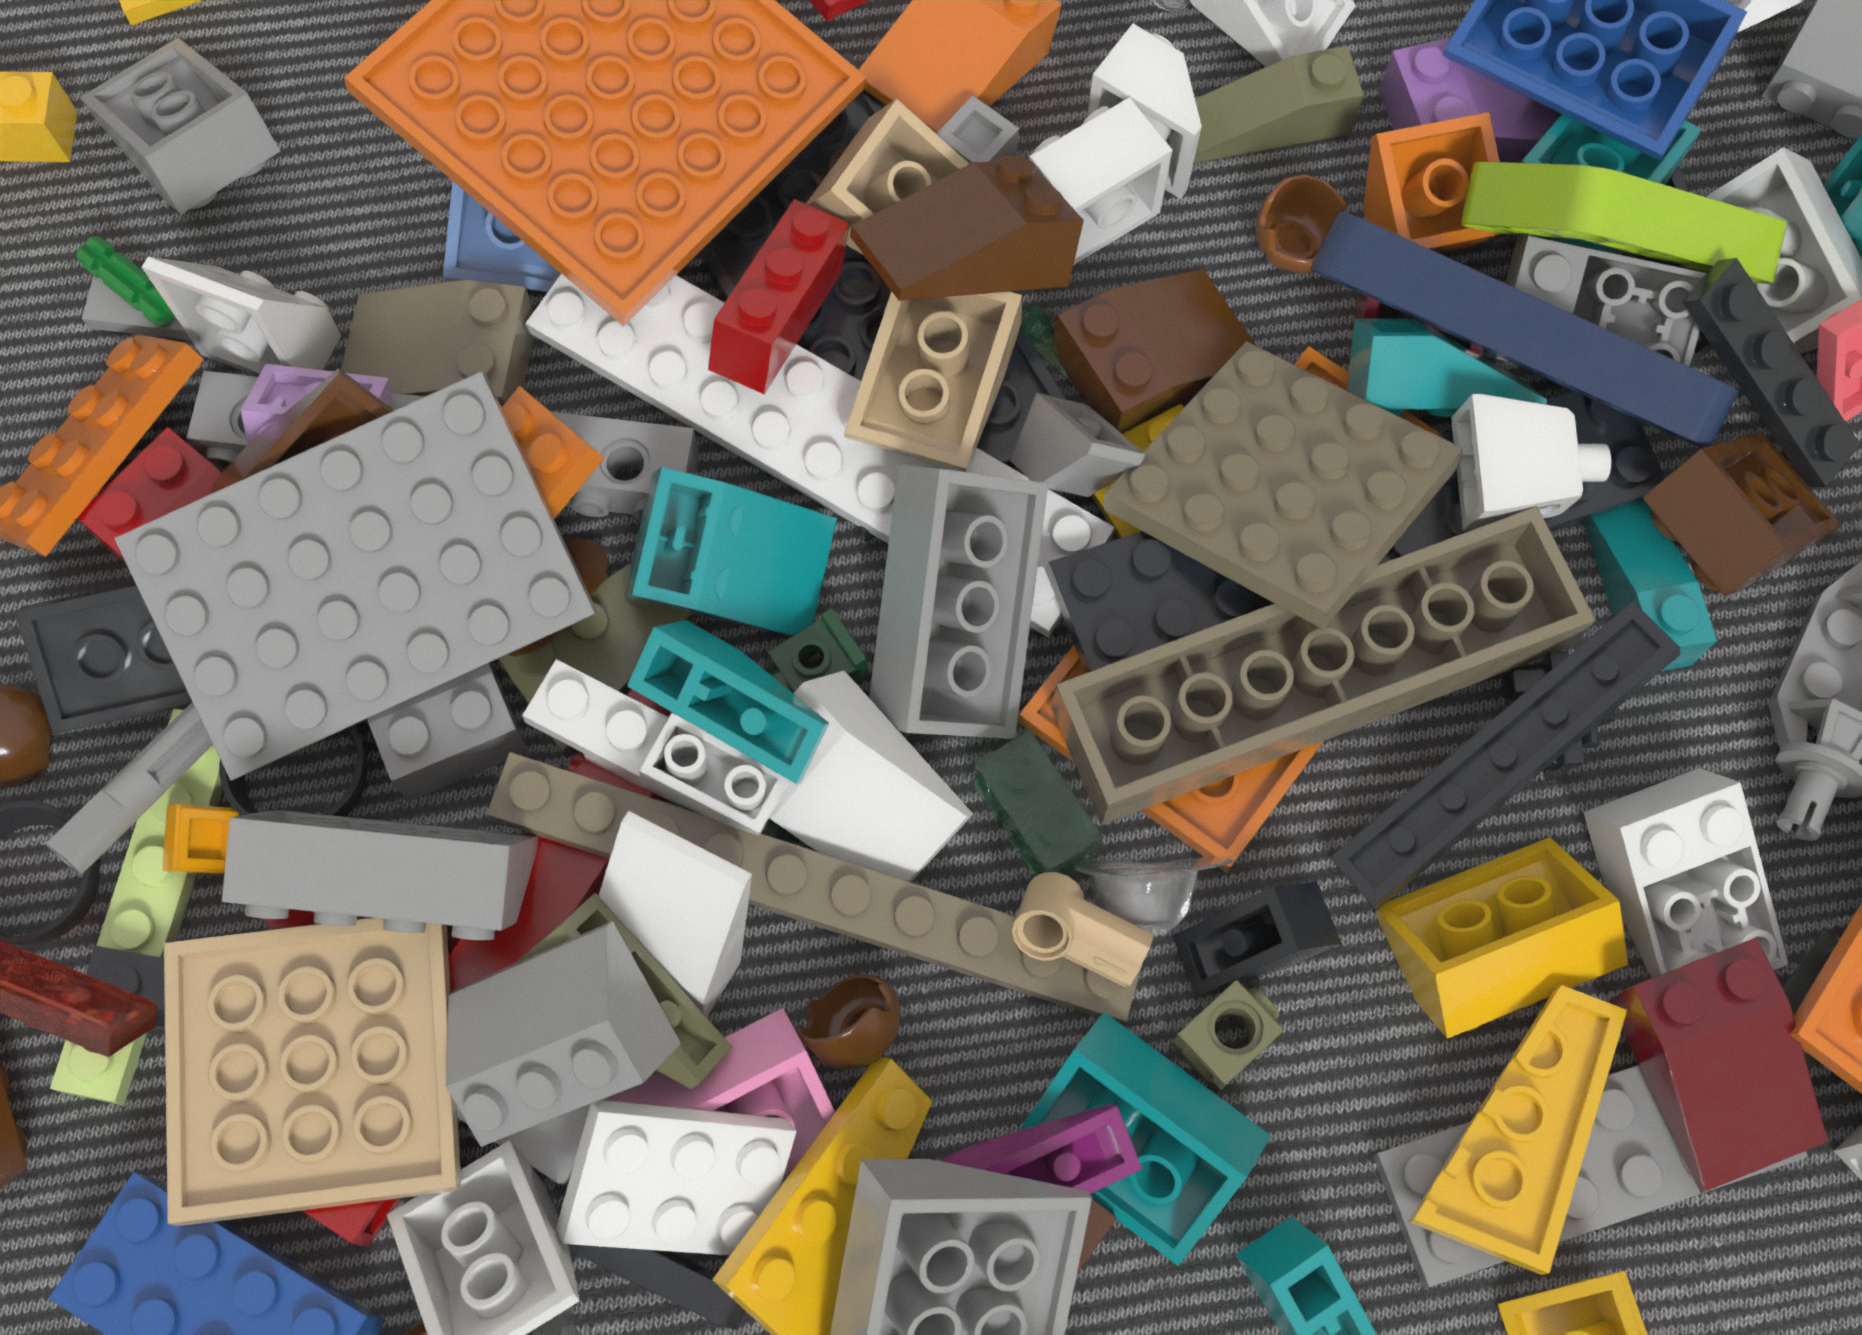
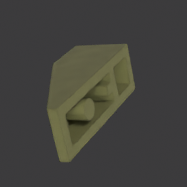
M1343 46L1290 56L1195 98L1202 127L1193 163L1351 135L1364 95L1349 47Z
M594 893L517 962L613 921L681 1042L676 1050L656 1070L691 1090L694 1089L732 1048V1045L603 900Z

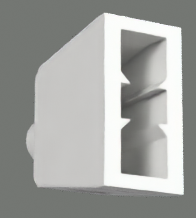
M1472 394L1451 417L1454 444L1463 448L1460 466L1457 468L1463 531L1477 529L1536 506L1543 518L1554 517L1562 514L1581 498L1583 492L1582 482H1604L1609 477L1611 454L1606 444H1578L1575 416L1568 408L1484 394Z

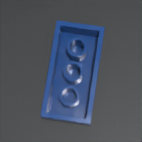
M133 1172L48 1298L105 1335H378L386 1322V1319L226 1220L184 1226L168 1224L167 1183Z

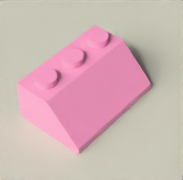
M783 1008L725 1037L732 1045V1048L694 1089L691 1090L668 1076L657 1072L651 1075L644 1083L604 1099L606 1101L786 1118L797 1132L781 1185L835 1113L814 1066Z

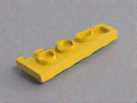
M1563 985L1554 989L1408 1222L1540 1275L1548 1274L1627 1010Z
M880 1057L875 1063L870 1064L712 1279L771 1335H830L861 1159H908L933 1101L890 1058Z

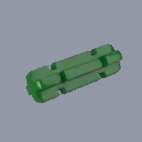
M89 237L84 245L78 247L76 257L82 266L96 278H101L103 284L134 309L141 310L144 313L143 316L155 326L167 327L176 318L147 274L122 253H116L114 247L102 237Z

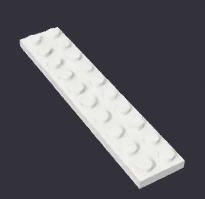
M561 274L525 323L530 334L690 428H694L695 431L855 525H861L869 530L872 535L888 544L898 465L959 471L845 438L844 432L861 381L797 344L765 395L709 371L708 363L713 322L724 302L677 275L623 327ZM978 448L975 449L967 470L968 473L1030 481L1027 476ZM1049 489L1047 491L1030 621L1032 629L1048 638L1063 616L1045 571L1048 562L1108 543L1113 538L1115 531L1114 526Z

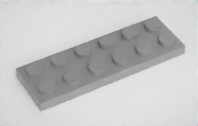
M1639 1065L1608 1075L1558 1243L1702 1194L1693 1179ZM1470 1122L1373 1155L1423 1289L1505 1262L1503 1259L1408 1222ZM1804 1151L1716 1188L1808 1157L1807 1152Z

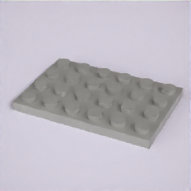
M482 371L114 538L231 781L597 614V610L486 374Z

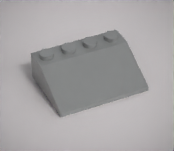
M861 1159L830 1335H1065L1092 1201L1091 1195L1085 1190L931 1159Z

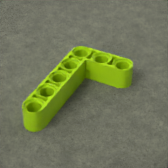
M1507 162L1473 163L1460 223L1464 227L1494 233L1581 239L1708 273L1718 260L1737 258L1753 283L1774 284L1788 224L1787 221L1611 169L1584 165Z

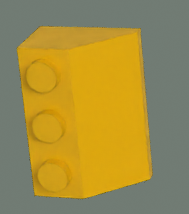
M1550 837L1388 901L1377 911L1375 910L1377 919L1416 1003L1447 1039L1462 1032L1473 1030L1484 1023L1521 1008L1534 1005L1550 997L1554 989L1561 985L1573 988L1628 965L1620 901Z

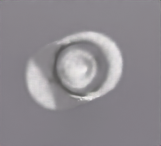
M1209 856L1156 863L1097 860L1076 863L1075 870L1091 875L1095 906L1156 936L1176 927L1188 914L1199 870L1223 866L1234 862L1233 856Z

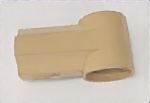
M1057 872L1043 873L1031 880L1027 886L1012 928L1014 942L1029 957L1038 960H1055L1064 957L1125 988L1131 986L1140 971L1154 934L1085 901L1083 891L1078 883L1070 877Z

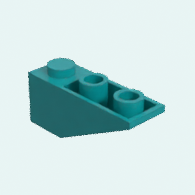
M1355 319L1347 391L1364 399L1365 402H1370L1397 416L1403 414V409H1425L1426 412L1432 415L1452 417L1472 394H1484L1544 405L1547 403L1545 397L1521 378L1417 319Z

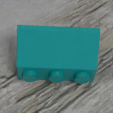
M1104 1012L1075 1047L1019 1131L1111 1103L1117 1105L1142 1169L1090 1195L1094 1201L1117 1217V1220L1179 1266L1245 1181L1271 1135Z

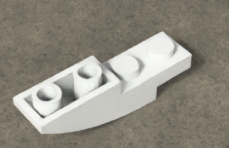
M557 659L522 715L525 723L579 750L584 754L585 760L678 805L757 836H760L790 781L680 716L672 713L670 717H667Z

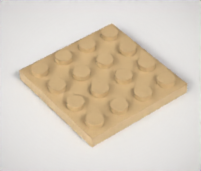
M384 918L358 919L357 925L354 926L317 924L164 943L168 1224L184 1226L462 1190L457 1105L446 1088L448 995L450 994L447 925L426 923V931L423 933H401L384 930Z

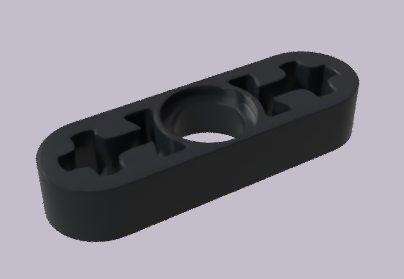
M568 1244L571 1252L719 1325L731 1329H739L747 1313L712 1280L717 1274L716 1272L676 1252Z

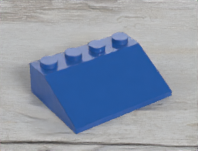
M1475 0L1444 49L1443 56L1660 161L1730 49L1748 11L1724 0Z

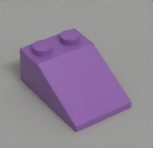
M1444 38L1392 51L1379 93L1394 130L1489 112L1500 162L1521 163L1562 115L1529 97L1444 57V49L1451 38Z

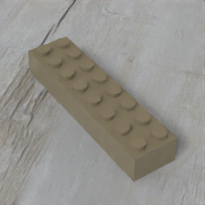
M1536 506L1377 565L1324 630L1274 603L1056 684L1051 709L1101 825L1541 659L1546 657L1551 651H1562L1575 645L1596 620L1540 510Z

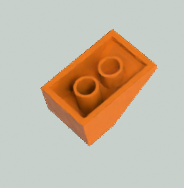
M912 0L859 68V71L867 77L864 90L885 105L898 99L932 131L937 133L972 95L990 107L1049 54L1062 3L1057 0Z

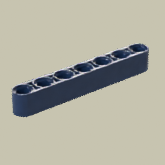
M1337 211L1310 267L1312 271L1700 448L1712 445L1739 393L1737 389L1344 211Z

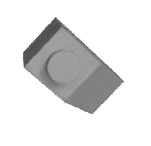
M1036 393L1010 461L1030 481L1049 483L1048 489L1061 497L1063 492L1089 497L1116 481L1125 471H1133L1141 466L1145 453L1089 405Z

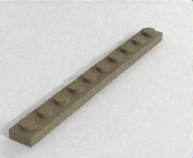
M509 752L486 814L490 821L610 859L621 822L628 811L751 873L752 879L748 902L750 905L1100 1018L1105 1012L1121 1025L1127 1022L1140 971L1131 986L1125 988L1064 957L1055 960H1038L1029 957L1018 948L1013 939L1012 928L1016 916L764 834L757 836L702 814Z

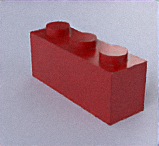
M793 200L714 318L708 363L709 371L765 395L841 274L850 227L849 222L798 200Z

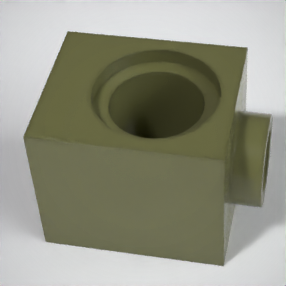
M1236 980L1177 1034L1171 1046L1208 1086L1218 1094L1264 1051L1284 1029L1275 1021L1279 1017V1012L1273 1003L1257 988L1251 986L1246 990ZM1230 1017L1241 1022L1247 1031V1045L1240 1049L1224 1046L1218 1040L1215 1033L1216 1020Z

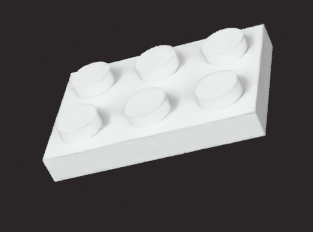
M606 1100L591 1103L556 1231L563 1244L731 1255L781 1187L797 1131L786 1118Z

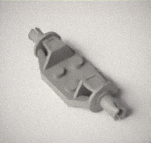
M1862 561L1813 600L1768 702L1780 747L1776 762L1789 778L1796 781L1783 813L1780 814L1776 823L1786 833L1790 832L1793 823L1798 824L1793 836L1803 840H1818L1822 832L1821 827L1834 796L1842 798L1862 796ZM1808 725L1819 730L1816 744L1807 742Z

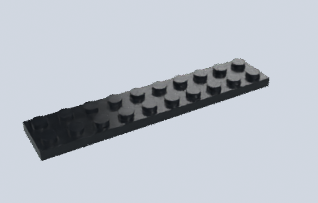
M1576 391L1547 399L1546 405L1568 408L1574 414L1578 444H1606L1611 454V470L1606 481L1582 482L1583 492L1580 499L1562 514L1544 518L1550 532L1644 501L1643 497L1665 479L1664 473L1639 420ZM1453 430L1437 435L1454 444ZM1457 469L1378 565L1469 532L1463 531ZM1143 531L1049 561L1045 568L1085 673L1274 604L1270 600Z

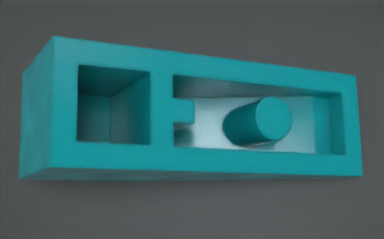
M1644 500L1584 520V526L1613 618L1634 601L1680 646V656L1662 671L1692 666L1717 642V638L1696 577L1674 542L1665 537L1656 528L1650 516L1653 510Z
M687 620L653 628L627 685L795 784L802 781L829 725L827 720L742 651Z
M1290 1216L1235 1254L1264 1307L1283 1335H1377L1329 1246L1293 1216Z

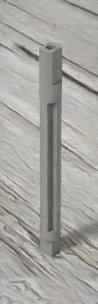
M192 702L45 843L54 855L79 875H82L213 745L194 703Z

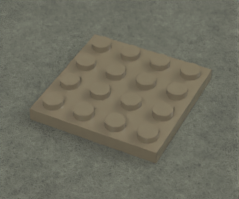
M1246 341L1143 451L1145 456L1141 466L1133 471H1125L1104 493V510L1324 630L1460 466L1463 448L1370 402H1365L1364 399Z

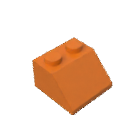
M1486 112L1393 130L1372 136L1363 204L1365 220L1439 254L1486 245L1507 235L1476 230L1460 225L1473 163L1500 162L1490 113Z

